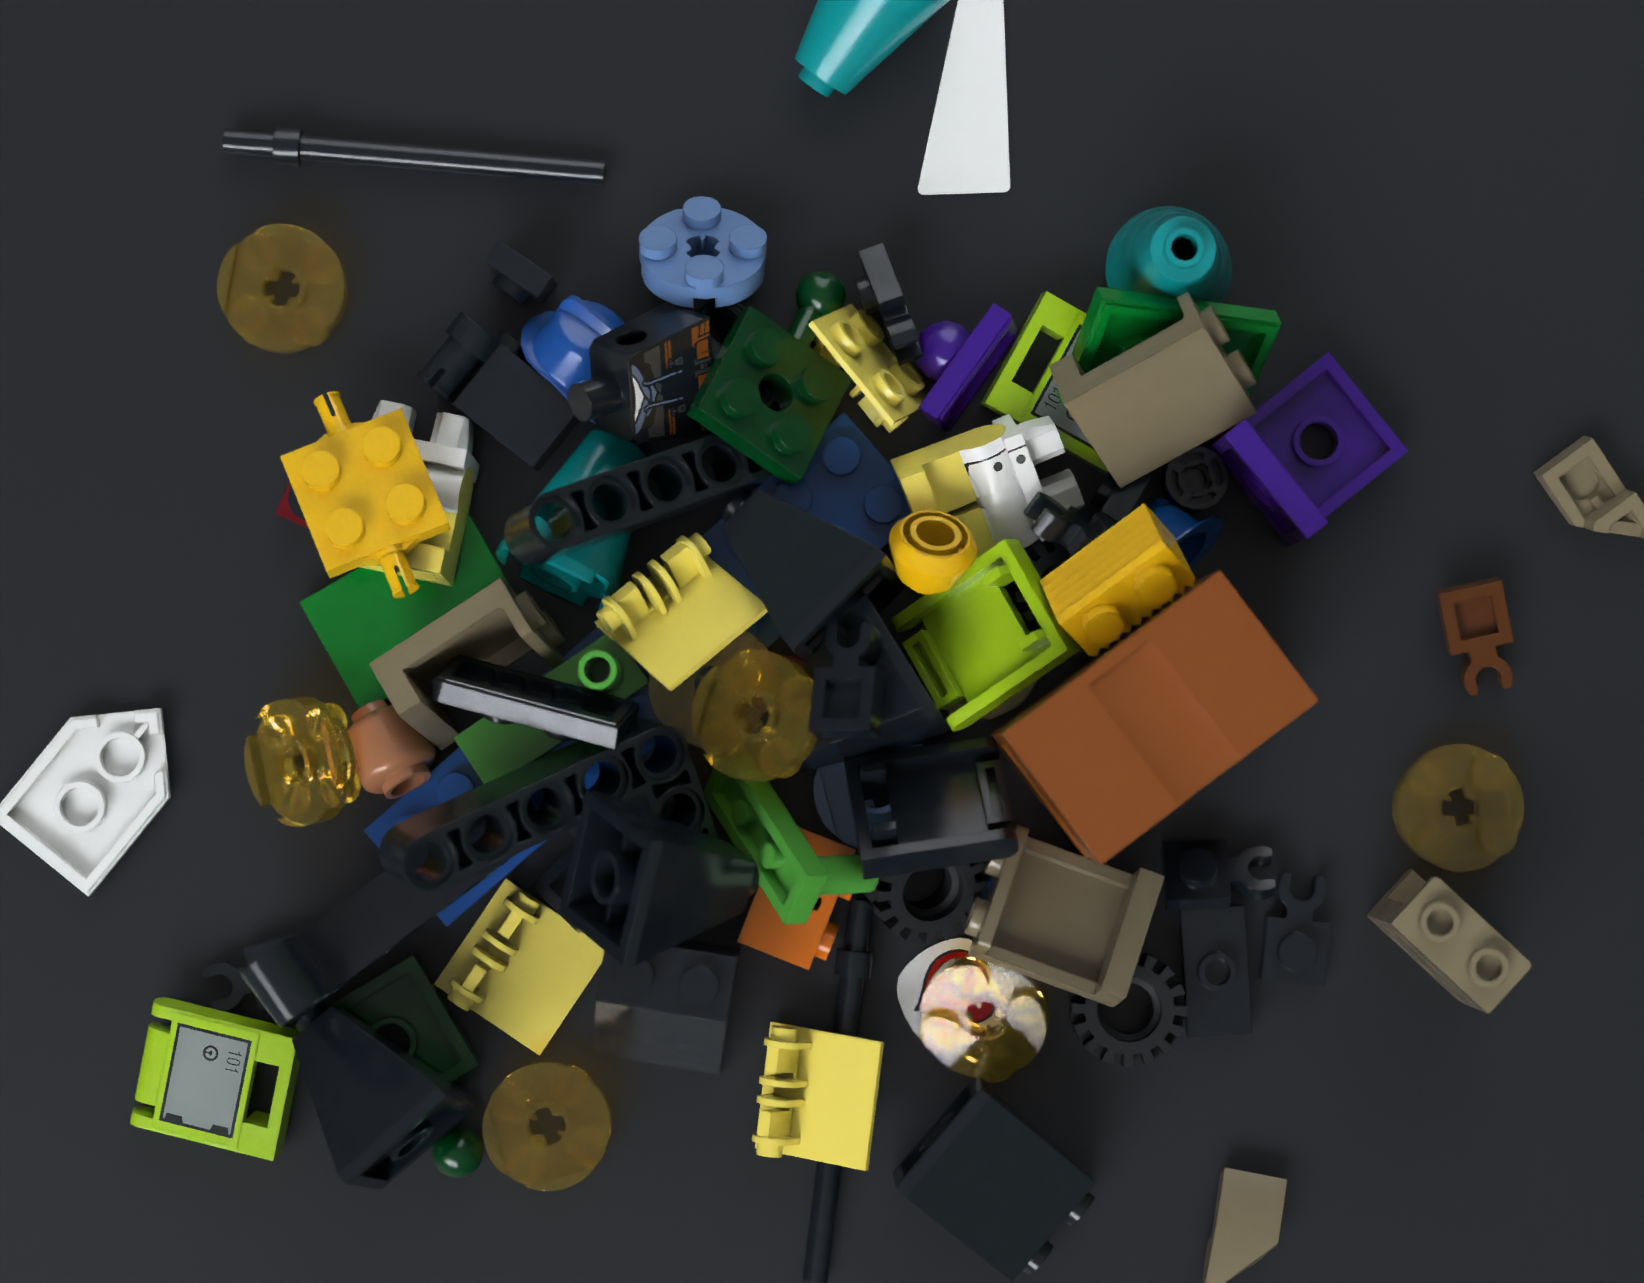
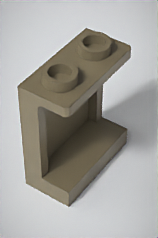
M1188 291L1177 297L1184 314L1181 321L1088 373H1084L1072 353L1049 366L1065 407L1120 488L1237 425L1244 419L1257 414L1247 391V388L1256 384L1250 368L1238 349L1227 355L1222 345L1230 341V338L1215 310L1210 306L1200 311Z
M499 578L369 663L397 714L436 747L443 750L455 742L454 737L460 734V731L445 707L447 704L432 701L431 695L433 679L457 656L463 655L506 667L533 649L555 669L565 662L557 647L565 643L566 640L550 614L546 610L541 611L527 590L517 595Z
M1017 824L1014 827V831L1016 832L1019 844L1018 852L1009 858L986 862L984 873L994 877L987 898L976 897L969 912L964 933L973 936L968 955L1104 1005L1115 1007L1127 996L1165 876L1141 867L1134 874H1130L1105 864L1099 865L1089 858L1086 859L1078 854L1028 837L1030 828Z
M1408 869L1366 915L1459 1002L1488 1014L1531 968L1529 960L1437 877H1432L1426 882L1414 870Z

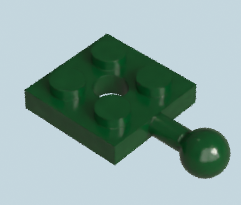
M828 271L811 272L799 282L795 293L799 312L788 332L751 305L741 311L735 319L687 412L689 417L789 486L802 480L851 381V377L809 347L816 334L808 324L815 319L843 308L845 305V287L836 275ZM761 381L771 383L778 390L781 397L779 411L768 408L761 400L759 392Z
M417 954L410 956L329 1005V1007L334 1006L346 1010L375 1031H378L381 1026L386 1024L401 1026L410 1038L408 1053L450 1082L481 1064V1061ZM455 1126L433 1145L432 1157L434 1164L440 1172L452 1178H462L472 1174L480 1166L483 1159V1145L480 1138L474 1131L466 1127Z

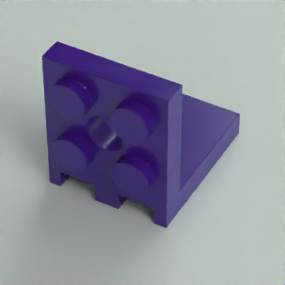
M1327 352L1256 409L1257 414L1238 423L1208 447L1223 458L1228 471L1241 486L1238 489L1253 508L1258 507L1281 535L1278 539L1285 548L1310 538L1328 523L1325 518L1408 452L1407 448L1330 352ZM1308 425H1322L1332 433L1334 449L1327 459L1314 460L1302 451L1300 436Z

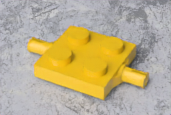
M327 392L335 411V416L331 415L323 394L318 396L313 402L317 407L327 433L312 444L280 456L329 578L360 566L381 565L391 588L393 598L405 597L397 576L398 572L401 573L409 594L419 589V584L415 580L405 555L409 554L420 542L450 531L451 527L402 409H397L367 422H354L351 424L340 398V392Z

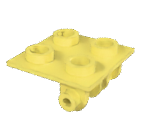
M851 303L808 324L816 334L813 340L817 345L813 350L839 369L843 368L844 372L851 377L857 385L849 392L852 398H855L862 392L864 393L865 397L857 404L876 428L883 425L890 434L906 422L910 414L920 409L919 405L927 396L922 390L925 387L922 377L909 362L902 365L898 364L896 357L882 341L885 337L882 328L870 314L866 315L862 309L857 311Z
M697 532L689 538L681 535L676 539V543L660 555L664 564L663 567L654 559L646 563L651 577L647 579L641 572L636 571L631 576L634 583L628 581L614 594L604 597L602 599L604 607L596 612L598 620L594 622L602 632L670 692L768 612L763 601L707 556L712 552L711 548Z
M505 878L434 985L449 994L447 998L452 1003L465 1011L473 1010L540 1056L601 966L604 950L582 931L580 933L575 931L556 911Z
M770 1022L769 1037H765L763 1045L767 1046L764 1075L759 1076V1083L762 1084V1093L757 1095L756 1102L760 1104L757 1133H752V1141L755 1142V1148L757 1149L756 1154L771 1158H781L782 1154L868 1171L884 1042L779 1022Z

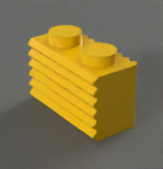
M1143 503L1039 582L1043 587L1046 598L1049 600L1048 603L1052 607V612L1062 628L1089 656H1099L1100 648H1109L1110 643L1120 640L1122 633H1130L1132 625H1141L1142 617H1151L1153 609L1162 610L1163 604L1172 602L1175 594H1183L1185 586H1194L1195 576L1174 535L1148 506Z

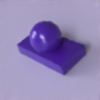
M993 303L972 333L963 325L946 320L931 323L919 334L920 342L918 343L923 357L916 359L918 369L927 378L936 381L919 405V408L929 422L944 432L952 429L1019 335V328L1013 316L997 304Z

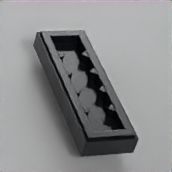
M463 655L457 656L433 679L431 695L432 701L481 713L485 719L493 723H518L541 729L547 736L562 741L578 739L611 749H616L636 725L639 703H635L633 700Z

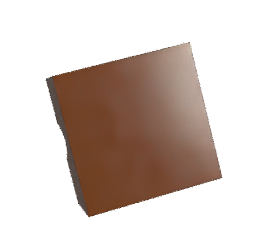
M1221 570L1195 580L1194 586H1185L1183 594H1175L1172 602L1163 604L1162 610H1153L1151 617L1142 618L1141 625H1134L1130 633H1122L1119 641L1110 643L1109 648L1101 649L1099 656L1089 658L992 731L989 736L996 740L999 749L1078 854L1086 859L1091 858L1093 862L1102 865L1319 700Z

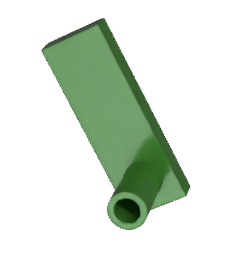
M606 634L543 676L629 699L651 684L638 663ZM484 717L454 737V740L484 784L544 757L566 742L547 736L541 729L518 723L497 724Z
M745 745L723 746L703 791L705 799L735 847L756 862L759 872L758 884L784 925L807 923L819 896L871 893L876 889L879 878L863 880L859 854L817 856Z

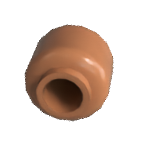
M376 700L354 712L351 717L353 725L345 732L341 744L348 762L365 791L374 794L384 793L387 799H395L404 796L429 780L431 777L429 769L432 767L437 756L435 746L397 714L393 705H387L384 700Z

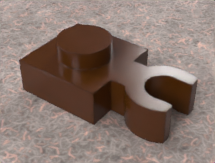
M1492 577L1435 590L1446 650L1451 656L1462 653L1467 655L1460 669V681L1464 689L1471 696L1479 695L1476 676L1481 669L1486 667L1496 669L1498 683L1503 689L1511 688L1513 682L1511 668L1497 654L1496 649L1498 645L1514 642L1502 580L1499 577Z

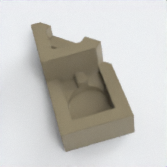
M1583 435L1533 472L1570 525L1596 532L1615 533L1644 539L1643 502L1636 492L1625 488L1593 438Z
M1224 1167L1219 1178L1212 1236L1207 1241L1202 1283H1227L1242 1271L1260 1261L1270 1250L1276 1247L1279 1241L1287 1179Z

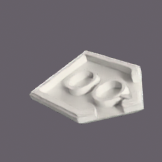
M162 708L70 717L0 803V825L88 897L93 894L171 798Z

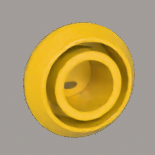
M933 510L914 512L895 523L889 534V548L898 578L910 589L920 594L931 595L951 589L976 559L977 544L971 532L959 519L944 512Z

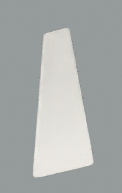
M958 0L918 184V192L921 195L1007 192L1010 189L1004 0Z

